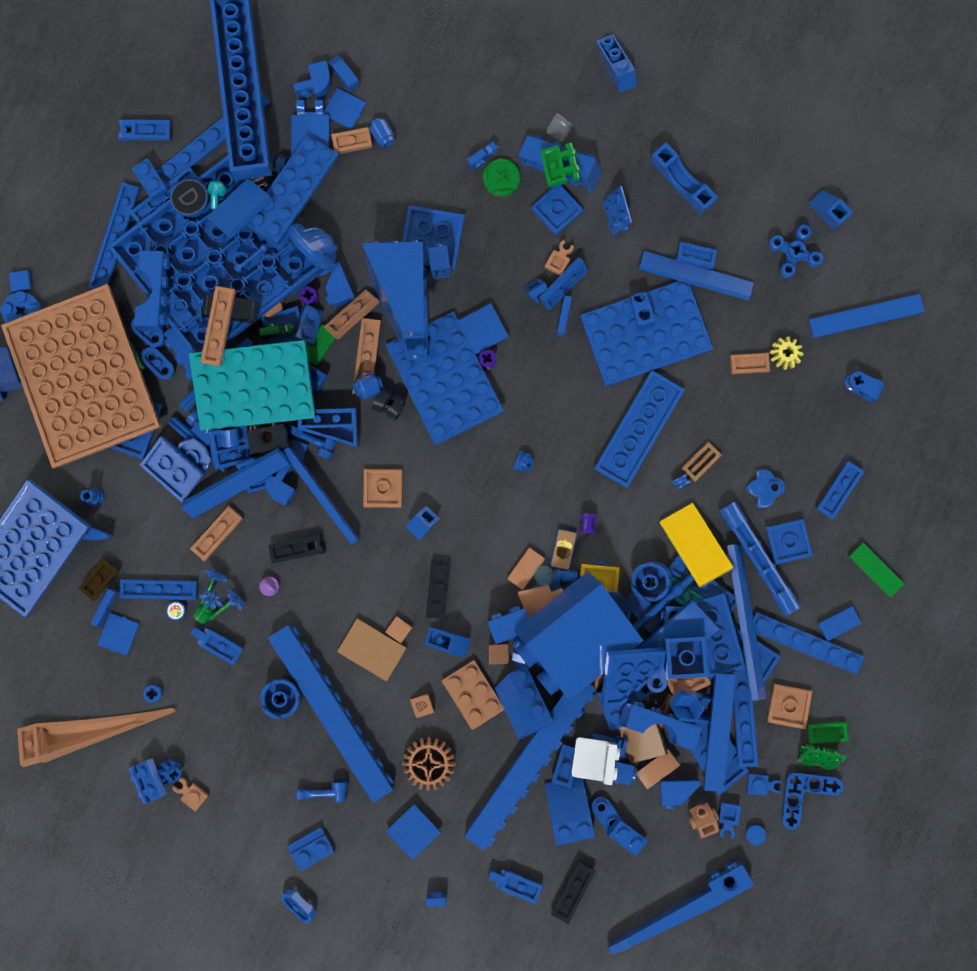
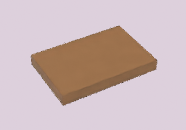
M357 618L337 652L387 682L407 648Z

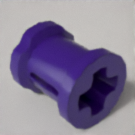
M306 286L300 291V299L304 305L308 304L313 307L318 303L319 296L315 289ZM309 293L312 295L311 300H307Z
M491 350L482 351L479 355V363L483 369H492L496 364L495 354ZM488 356H490L491 363L487 362L485 364L483 357L488 358Z
M581 513L582 522L579 532L595 534V519L598 518V515Z

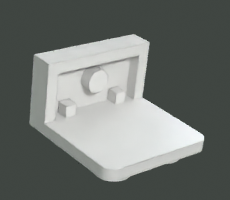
M577 738L572 776L603 781L604 784L612 785V781L617 778V768H614L615 760H619L620 749L617 748V744L609 741Z

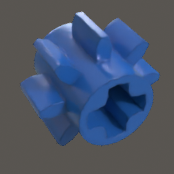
M170 758L168 761L161 762L157 771L161 774L162 782L170 785L171 782L178 781L182 773L178 769L181 764Z

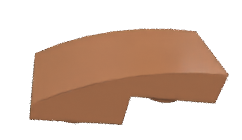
M668 749L666 755L655 758L639 770L636 775L644 786L649 789L681 764L671 750Z

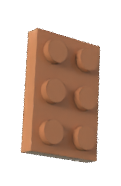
M475 660L441 680L472 730L504 710L502 703Z

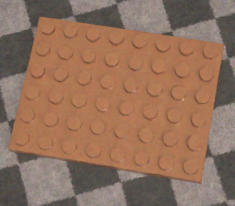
M103 285L1 325L52 468H58L162 428L110 285Z

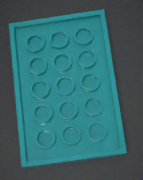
M306 340L225 349L221 367L200 363L202 352L189 353L200 431L316 417Z

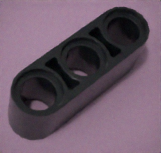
M204 296L202 317L209 318L214 296ZM235 298L230 321L257 323L259 302Z

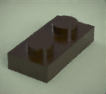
M103 559L78 589L92 601H95L120 571L109 561Z

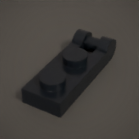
M322 534L268 545L271 563L324 554L325 549L324 547L322 548L321 540H323ZM313 542L315 549L309 550L308 543Z

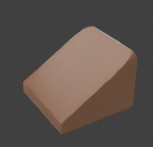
M489 644V665L509 664L508 644Z

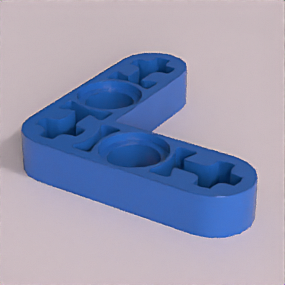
M802 772L788 773L784 785L781 813L782 824L790 830L798 828L801 821L804 792L839 795L843 791L842 781L833 776ZM795 776L800 780L799 783L795 784V789L799 790V793L789 791V788L793 790L794 785L790 780L794 779ZM813 778L819 780V786L816 789H812L809 786V782ZM823 779H825L826 784H833V781H835L838 788H834V791H832V788L824 786ZM791 795H795L798 798V802L794 806L788 804V798ZM787 808L797 810L796 813L792 811V817L795 819V822H792L791 825L786 821V818H790L791 814L790 811H787Z

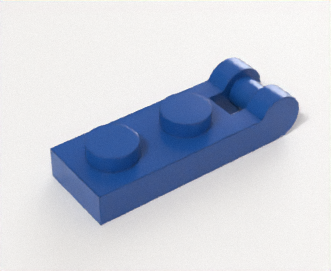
M170 120L118 121V127L120 128V133H118L119 141H171ZM129 128H132V133H128Z

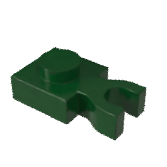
M271 323L264 325V328H259L260 336L263 339L295 334L292 323L282 326Z

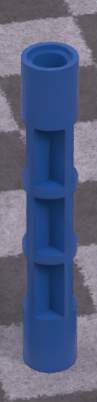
M736 501L719 510L730 530L734 531L742 544L745 554H748L757 568L758 575L763 578L773 594L772 597L783 615L787 616L798 610L801 605L791 589L782 580L776 570V565L772 564L761 546V541H758L747 523L748 520Z

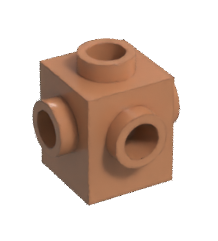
M708 802L689 809L691 813V818H689L693 830L697 829L701 839L719 832L716 821L719 820L715 809L710 808Z

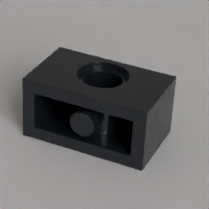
M274 422L270 423V427L265 428L261 424L251 426L252 430L246 431L250 454L292 447L288 424ZM268 431L273 435L271 442L265 440V434Z

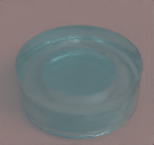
M541 566L535 571L534 578L538 584L548 585L553 581L554 573L549 567Z

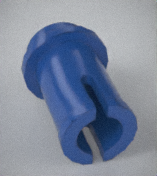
M553 570V582H557V584L560 582H575L577 580V571Z
M621 735L616 737L620 756L619 760L615 761L621 762L627 757L626 748L629 739L624 735L622 740Z

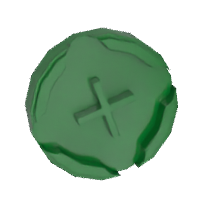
M508 159L493 160L483 172L485 188L494 196L505 197L511 195L516 191L520 183L518 167Z

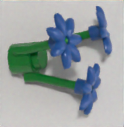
M213 569L204 570L211 577V582L207 589H203L204 594L199 595L202 600L197 606L198 609L193 614L198 622L205 624L208 620L213 621L217 615L229 606L236 605L239 610L245 607L241 602L242 598L237 597L236 591L227 589L229 593L227 595L229 598L228 603L222 605L220 602L222 596H215L216 591L212 590V588L220 580L227 583V577L221 575V572H215ZM216 605L221 607L213 613V610L216 608Z

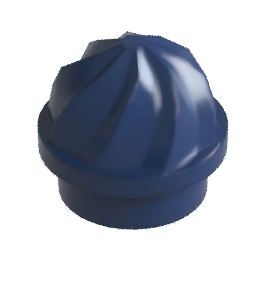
M284 155L275 157L272 163L273 169L280 173L290 158Z

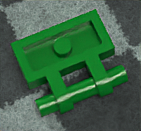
M567 143L565 145L566 150L562 152L559 145L540 150L549 188L568 183L566 177L568 175H572L573 181L580 180L579 173L581 170L580 166L577 165V152L573 148L572 143ZM568 159L570 166L564 167L563 160Z

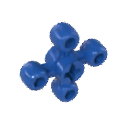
M805 224L799 226L795 232L796 239L792 243L785 242L778 235L771 237L769 240V249L774 252L782 251L787 258V261L779 270L781 277L791 278L796 271L795 264L800 260L806 261L812 268L820 266L823 262L821 253L816 251L808 252L804 245L812 233L810 226ZM793 249H797V255L794 254Z

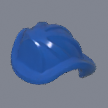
M299 223L290 226L288 233L295 246L318 268L323 269L324 272L319 276L325 275L337 267L335 260L338 248L329 234L316 227L305 229Z

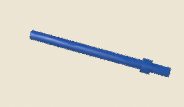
M689 574L679 584L676 583L671 587L672 590L632 625L634 629L638 631L676 596L679 597L684 592L683 590L694 581L693 577Z

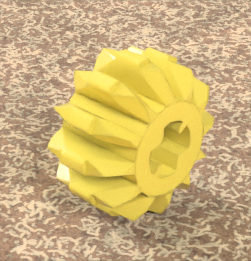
M786 337L785 340L779 338L778 343L772 344L774 349L770 351V354L775 356L771 361H778L776 367L782 364L784 370L788 368V365L792 369L795 367V363L799 364L801 362L799 357L803 356V352L798 350L802 348V345H795L797 339L790 342V337ZM784 350H788L787 353H790L788 357L785 356L786 354H783Z

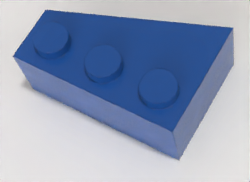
M356 408L315 409V418L298 420L299 430L359 447L358 409Z

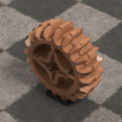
M428 737L427 743L424 742L423 738H420L421 745L414 741L413 746L415 749L410 746L407 748L411 755L404 754V758L409 759V761H403L402 765L409 766V768L404 769L403 772L411 773L408 775L407 780L414 778L413 786L420 782L419 789H422L423 785L426 784L427 791H430L431 784H433L436 790L438 789V782L441 786L445 785L443 778L447 781L450 780V776L447 773H454V770L449 768L455 766V762L449 761L454 758V754L447 755L451 748L448 747L444 750L445 742H442L440 746L437 745L438 738L435 739L434 743H431V737ZM426 748L425 758L413 760L418 751ZM432 749L440 752L444 761L435 759ZM430 755L429 759L431 763H434L435 765H431V768L428 773L427 765L423 762H426L428 756ZM414 767L422 768L425 771L426 779L419 776ZM445 767L441 775L432 779V771L435 768Z

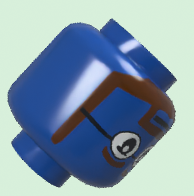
M373 372L356 376L355 382L352 383L355 395L357 397L360 396L361 399L377 396L382 387L381 378L379 376L376 377Z

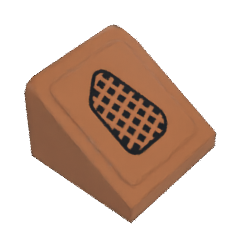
M429 693L410 699L416 718L435 712Z

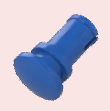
M96 488L84 490L80 495L81 500L85 501L90 507H98L104 500L102 491Z

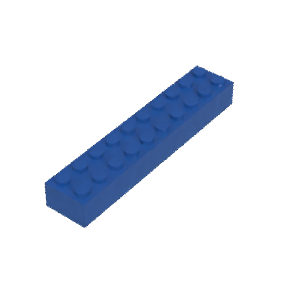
M210 0L230 173L234 181L271 176L272 170L251 1Z

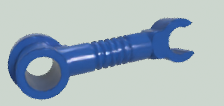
M290 426V434L315 444L319 447L316 454L331 460L333 456L332 451L337 442L329 438L323 441L294 426Z
M344 779L333 780L332 789L327 790L297 789L296 799L334 797L335 802L346 801L348 781Z

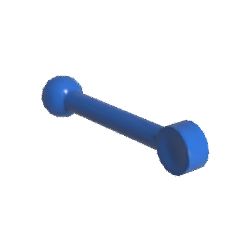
M262 244L260 246V249L257 250L254 254H252L249 258H247L244 262H242L241 264H236L234 266L235 271L241 272L243 269L242 267H244L252 259L258 256L261 252L267 251L268 246L266 244Z

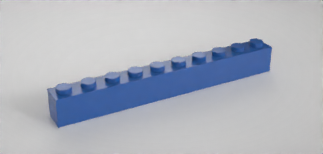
M287 625L268 639L372 803H374L394 789V780L389 773L385 774L382 769L384 767L379 757H374L372 753L373 747L369 741L365 742L362 738L363 732L358 724H353L351 721L353 717L347 708H343L340 703L342 702L341 697L330 688L332 684L329 678L321 674L320 664L316 659L313 660L311 658L309 647L305 642L302 644L298 638L301 635L297 628Z
M589 684L570 701L563 693L560 695L549 711L554 723L533 734L465 832V838L483 851L486 847L490 848L496 839L494 837L496 832L503 830L507 823L505 821L509 814L513 815L518 808L516 804L520 798L524 799L528 794L529 789L527 787L529 784L537 781L541 774L538 771L542 766L546 767L552 758L550 756L552 751L559 749L563 743L561 740L565 733L568 735L574 727L572 724L576 717L579 719L585 711L583 706L587 701L590 703L595 697L596 693L594 691L596 688Z

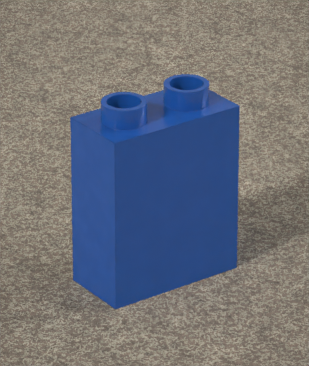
M586 572L514 630L523 642L515 648L516 652L529 668L536 662H539L543 667L544 671L537 678L550 695L560 689L569 701L605 672L607 652L633 650L643 642V639L604 586L589 572Z

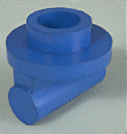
M519 451L513 469L528 472L534 463L532 455Z

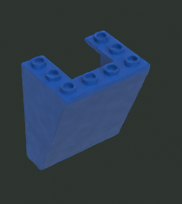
M411 240L408 242L390 241L388 243L371 241L363 243L370 280L406 359L428 360L426 267H423V242Z

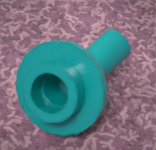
M217 180L211 181L207 189L211 194V209L218 207L219 196H224L227 192L225 185Z

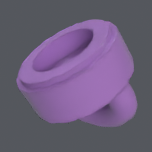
M266 577L260 582L259 587L262 594L273 596L279 591L280 585L274 577Z

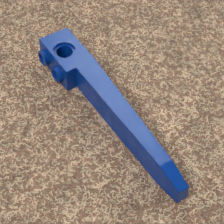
M731 861L725 865V869L713 871L708 875L709 878L705 879L709 887L609 943L607 946L611 954L613 955L679 925L754 886L741 862ZM726 877H733L730 885L724 884Z

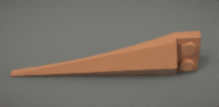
M169 708L106 718L36 723L18 728L20 765L26 767L40 762H48L174 713L176 710Z

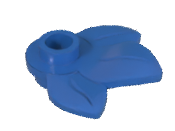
M762 469L756 472L758 479L750 482L746 487L750 494L758 497L757 507L759 508L772 505L775 498L782 495L785 491V484L781 479L775 478L770 471ZM773 484H778L779 489L777 491L772 490Z

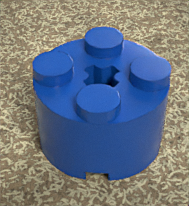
M657 561L646 562L638 566L631 578V587L634 594L644 601L660 600L669 593L673 584L670 570L664 564ZM649 578H654V579H655L654 583H655L656 585H654V584L649 585V583H648V582L650 581Z
M276 679L268 683L261 692L260 701L262 709L271 718H287L300 708L302 691L290 679ZM283 694L285 701L280 703L278 696Z

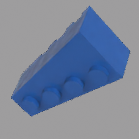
M527 135L518 156L523 164L545 173L540 150L559 145L561 152L565 151L566 148L561 147L556 142L548 143L541 137ZM576 150V161L581 170L579 173L580 180L573 181L572 175L566 176L567 180L576 187L579 184L587 187V191L593 194L602 174L598 162L593 155L588 153L584 155ZM568 159L563 160L564 167L570 166Z

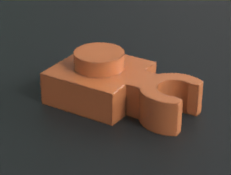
M564 240L559 245V252L553 250L544 267L558 276H561L570 262V258L566 256L570 255L574 248L571 245L569 250H565L563 248Z
M181 777L179 781L183 784V787L180 789L175 785L172 789L176 793H182L184 796L180 800L196 812L209 795L195 783L191 787L188 786V781Z

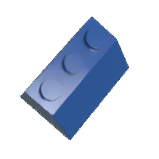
M527 666L509 673L495 687L518 740L554 723Z

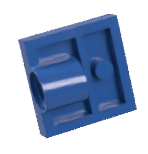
M247 426L207 431L214 469L233 466L238 462L252 458L246 434Z

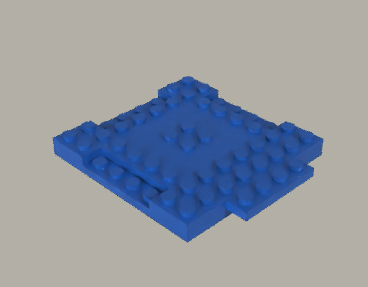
M228 155L200 177H197L190 167L165 184L169 191L153 201L148 197L129 212L138 224L107 246L148 298L152 293V281L138 270L140 251H163L169 258L170 268L167 269L169 285L165 290L167 306L164 307V314L166 315V321L192 353L203 351L209 318L201 316L203 299L205 295L214 296L216 286L235 289V298L259 302L258 320L291 293L293 295L324 272L323 269L318 268L295 246L288 232L278 246L247 229L245 226L231 239L228 238L207 219V216L214 210L210 208V193L207 209L196 217H184L174 210L170 202V194L174 186L183 180H197L205 186L206 190L211 181L217 180L222 182L227 192L224 196H219L218 206L246 180L234 181L230 173ZM262 244H266L268 246L267 251L261 252L258 256H256L244 267H242L243 269L241 272L235 271L234 266L236 264H241L242 262H244L247 258H249L252 254L259 250ZM230 321L225 348L233 342L232 339L252 323Z

